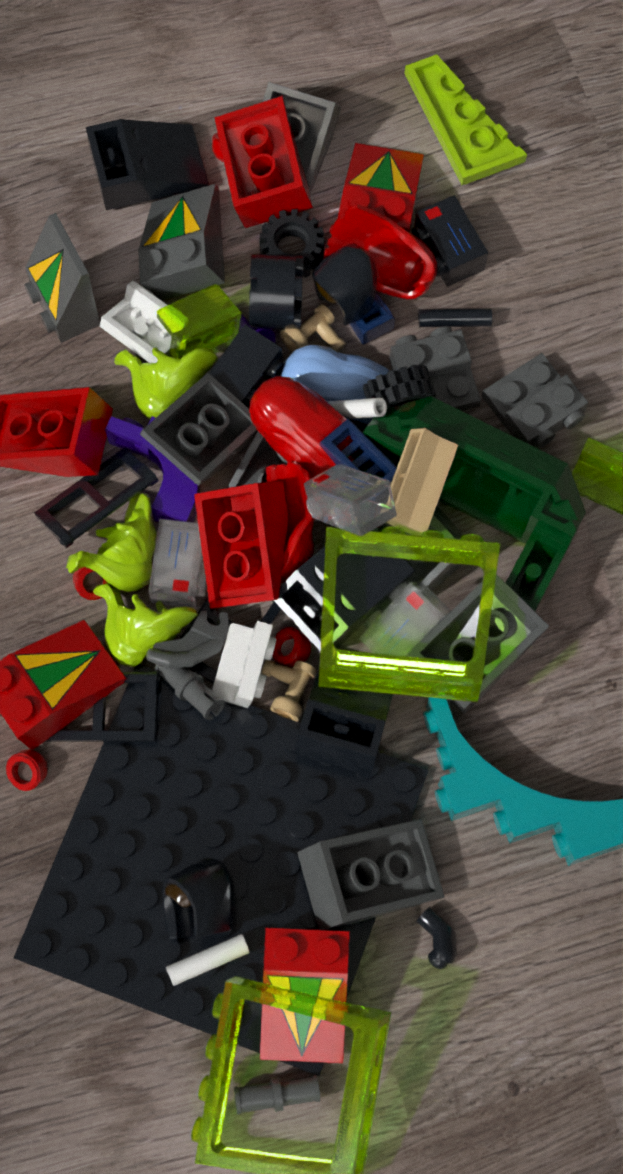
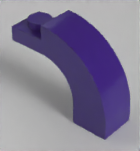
M111 416L105 428L109 444L122 449L125 448L130 452L148 458L158 466L163 474L161 487L151 507L154 521L189 534L197 515L194 494L200 493V486L194 483L140 435L144 428L139 422L130 418L120 420ZM152 416L148 424H150L155 419V417Z

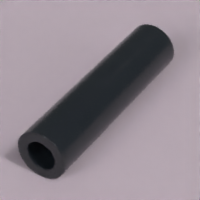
M419 309L418 326L419 328L445 326L491 327L492 309Z

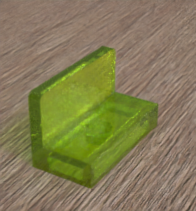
M213 284L157 310L156 317L171 335L169 355L180 359L183 358V355L196 348L212 349L235 338L239 331L241 312L220 286Z
M588 437L572 472L580 496L623 515V453Z

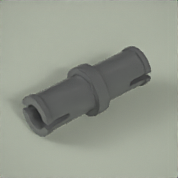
M157 664L155 665L154 670L159 671L160 676L175 689V695L180 700L191 703L203 714L205 719H213L210 711L216 717L222 712L225 705L224 700L204 684L203 677L197 672H190L186 667L165 668Z
M316 1074L280 1081L279 1077L270 1078L269 1083L233 1087L237 1114L274 1108V1111L278 1112L284 1110L283 1106L314 1101L320 1102V1090Z

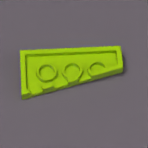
M437 54L405 66L404 74L462 186L526 162L527 154L520 146L516 147L508 139L507 131L499 123L496 125L485 113L486 108L478 99H472L464 90L465 85Z

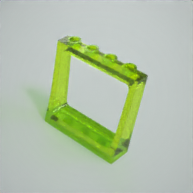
M348 523L343 528L326 527L319 687L478 702L483 680L500 543L484 542L483 538L476 534H466L460 539L444 538L441 532L435 530H428L423 532L421 536L407 535L404 530L398 527H386L382 532L366 531V528L358 523ZM342 553L475 565L482 568L483 580L472 659L468 662L346 651L335 648L333 645L337 557Z
M237 976L225 981L224 993L218 994L212 1011L213 1017L219 1019L217 1034H213L210 1037L205 1052L206 1059L212 1060L210 1076L206 1075L203 1078L198 1093L199 1100L205 1102L203 1117L199 1116L196 1119L191 1135L192 1141L198 1143L195 1164L256 1174H363L391 1012L323 998ZM245 999L348 1026L353 1030L354 1037L332 1160L227 1147L222 1143L221 1135Z

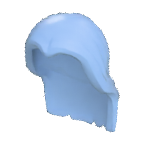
M308 345L296 349L284 362L281 376L290 377L306 385L308 388L319 393L326 401L366 399L363 385L367 384V381L370 379H376V376L380 374H388L389 370L362 356L336 352L330 347ZM374 417L356 418L352 420H356L368 425Z

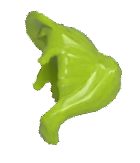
M155 347L152 353L158 359L157 363H142L139 356L125 349L116 354L114 363L129 368L135 403L141 413L148 419H151L152 416L158 417L205 376L217 359L214 350L196 348L183 355V358H173Z
M141 493L130 500L125 513V523H116L113 527H106L95 531L96 536L108 539L98 548L97 554L79 551L70 555L66 565L69 573H74L78 569L86 567L98 573L109 585L126 592L138 591L148 585L154 574L152 557L157 545V532L151 517V500L149 495Z
M109 584L97 585L93 590L95 595L102 597L107 603L104 634L109 653L116 662L125 667H136L143 661L148 649L153 648L155 643L174 640L182 628L198 616V612L194 608L175 607L168 610L161 601L156 603L158 610L156 612L148 608L139 599L138 594L132 596V602L136 608L129 609L123 603L120 590Z

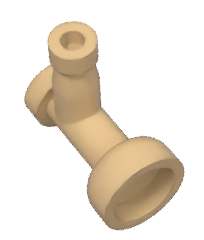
M323 304L315 309V314L301 325V329H283L280 332L283 343L291 352L307 346V338L315 332L331 345V349L339 352L346 345V342L339 338L335 330L330 326L335 321V318L329 308Z
M266 660L262 668V674L269 677L273 676L279 681L290 684L285 696H278L274 699L270 707L271 711L276 715L298 722L303 712L302 706L298 702L309 679H314L317 673L316 668L308 663L296 661L293 669Z

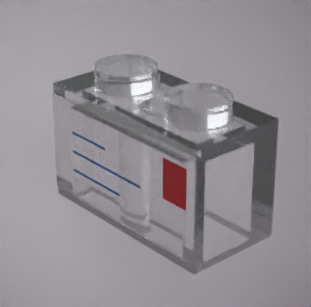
M338 464L304 483L307 495L306 505L312 518L362 537L397 516L389 480Z
M159 519L149 585L151 603L156 604L158 601H161L164 605L197 608L198 596L205 597L207 589L206 576L202 573L203 555L198 523Z
M422 581L410 582L409 585L403 582L390 595L389 599L392 603L385 611L377 610L363 625L367 630L359 639L391 671L402 668L409 661L408 652L451 612Z

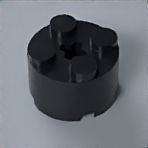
M251 254L250 327L301 329L303 256Z

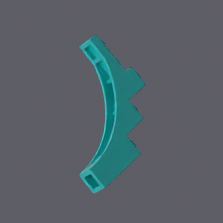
M444 693L429 697L426 706L427 711L423 712V718L430 734L436 733L440 747L436 748V753L443 771L448 769L450 771V774L441 776L438 783L439 789L435 790V797L441 812L448 811L451 821L496 807L497 812L493 813L495 825L501 836L506 834L509 844L554 829L556 834L552 835V841L559 858L565 857L568 866L623 848V799L610 801L563 799L540 793L514 781L485 761L465 740L456 727Z

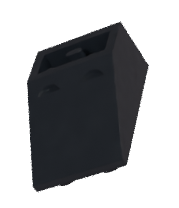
M119 119L86 127L89 148L106 210L209 186L192 124Z
M362 514L300 566L280 586L279 598L274 601L323 654L338 649L416 569L365 514Z
M335 651L324 653L298 731L294 754L371 775L400 670Z

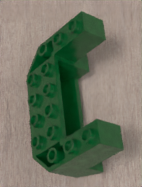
M432 396L387 408L384 416L374 417L367 425L363 434L396 467L400 461L411 429L426 428L439 437L458 445L439 501L526 544L506 584L536 612L586 514L568 463ZM360 449L357 452L355 459L363 453ZM368 461L359 470L365 473L373 464ZM379 473L371 482L375 485L383 476ZM344 475L326 507L325 523L343 531L362 514L371 519L382 497L371 506L358 491L353 490L355 487Z

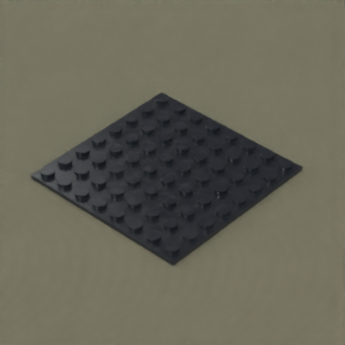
M138 664L134 668L133 672H149L155 670ZM160 676L157 742H103L14 955V959L260 1054L266 928L319 930L297 852L320 841L410 822L429 770L377 752L372 773L367 775L294 754L301 723L252 705L246 708L225 702L222 712L217 717L210 711L213 719L207 720L191 703L180 700L175 695V689ZM128 683L109 731L144 730L146 683ZM210 858L224 863L233 879L235 889L232 930L200 937L189 936L170 940L166 930L162 897L164 881L192 864ZM376 917L329 930L349 931L347 998ZM243 935L250 952L249 954L173 986L166 966L235 936ZM280 1061L320 1076L324 1063Z

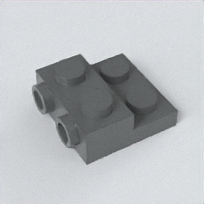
M440 327L431 332V337L417 340L415 335H407L399 338L395 345L391 346L389 360L392 370L397 371L405 366L409 368L412 365H425L429 370L436 399L460 411L480 407L481 399L471 371L472 360L461 329L452 331L451 327Z
M543 353L490 385L482 392V398L509 433L525 443L536 446L538 449L551 442L556 436L555 433L563 427L571 429L578 425L585 418L584 412L588 405V401L567 375L561 377Z

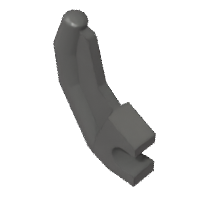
M201 611L190 631L182 639L155 643L153 648H149L147 651V660L165 668L193 667L220 652L229 630L228 613L221 612L217 617L218 625L213 626L207 621V611Z

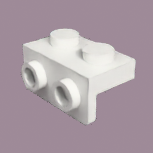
M131 281L127 285L125 298L101 317L100 327L148 363H157L158 359L152 353L153 348L157 347L159 351L164 352L167 356H171L184 344L188 320L180 312L172 309L154 296L151 291L143 288L135 281Z
M257 621L254 628L235 623L230 625L212 692L222 698L224 702L248 708L254 697L261 698L266 681V675L260 674L263 660H271L276 644V638L270 637L273 625Z

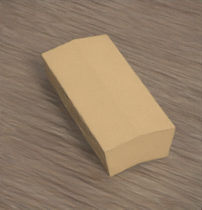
M426 428L411 429L379 519L416 537L426 535L458 445L439 437Z

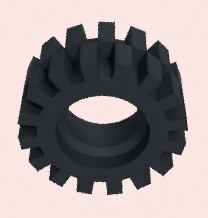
M291 209V216H287L285 210L279 211V219L273 214L269 217V224L264 223L262 226L260 254L303 256V276L307 278L310 276L311 269L314 271L324 257L325 237L322 226L318 228L319 221L315 217L309 221V213L305 211L301 217L298 216V209ZM295 236L303 239L306 247L300 253L288 254L279 249L278 243L285 237Z
M412 365L409 368L405 366L397 371L391 370L387 372L388 374H380L376 376V379H370L367 381V384L363 385L366 399L383 398L387 408L430 396L436 397L428 367L425 365Z

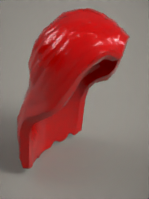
M353 205L345 211L344 216H339L329 230L332 237L328 239L327 244L329 248L325 249L324 258L348 244L355 243L363 247L371 254L376 263V291L402 299H415L425 294L436 278L437 261L430 248L423 241L377 211L361 205Z
M275 376L263 382L254 392L249 408L251 421L259 433L287 462H296L307 470L312 480L323 474L331 476L328 478L330 480L336 478L337 473L342 472L320 446V442L347 419L334 409L319 393L290 377ZM348 436L337 448L342 451L353 440ZM354 453L348 457L351 462L355 459ZM327 479L320 483L314 482L319 487L328 484Z
M287 462V465L279 464L277 466L274 464L266 467L267 482H283L287 505L288 528L281 583H284L314 553L312 529L317 506L312 478L308 471L296 462Z

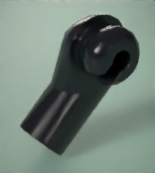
M429 906L416 922L433 937V950L428 954L430 964L437 969H444L448 963H453L457 956L456 933Z

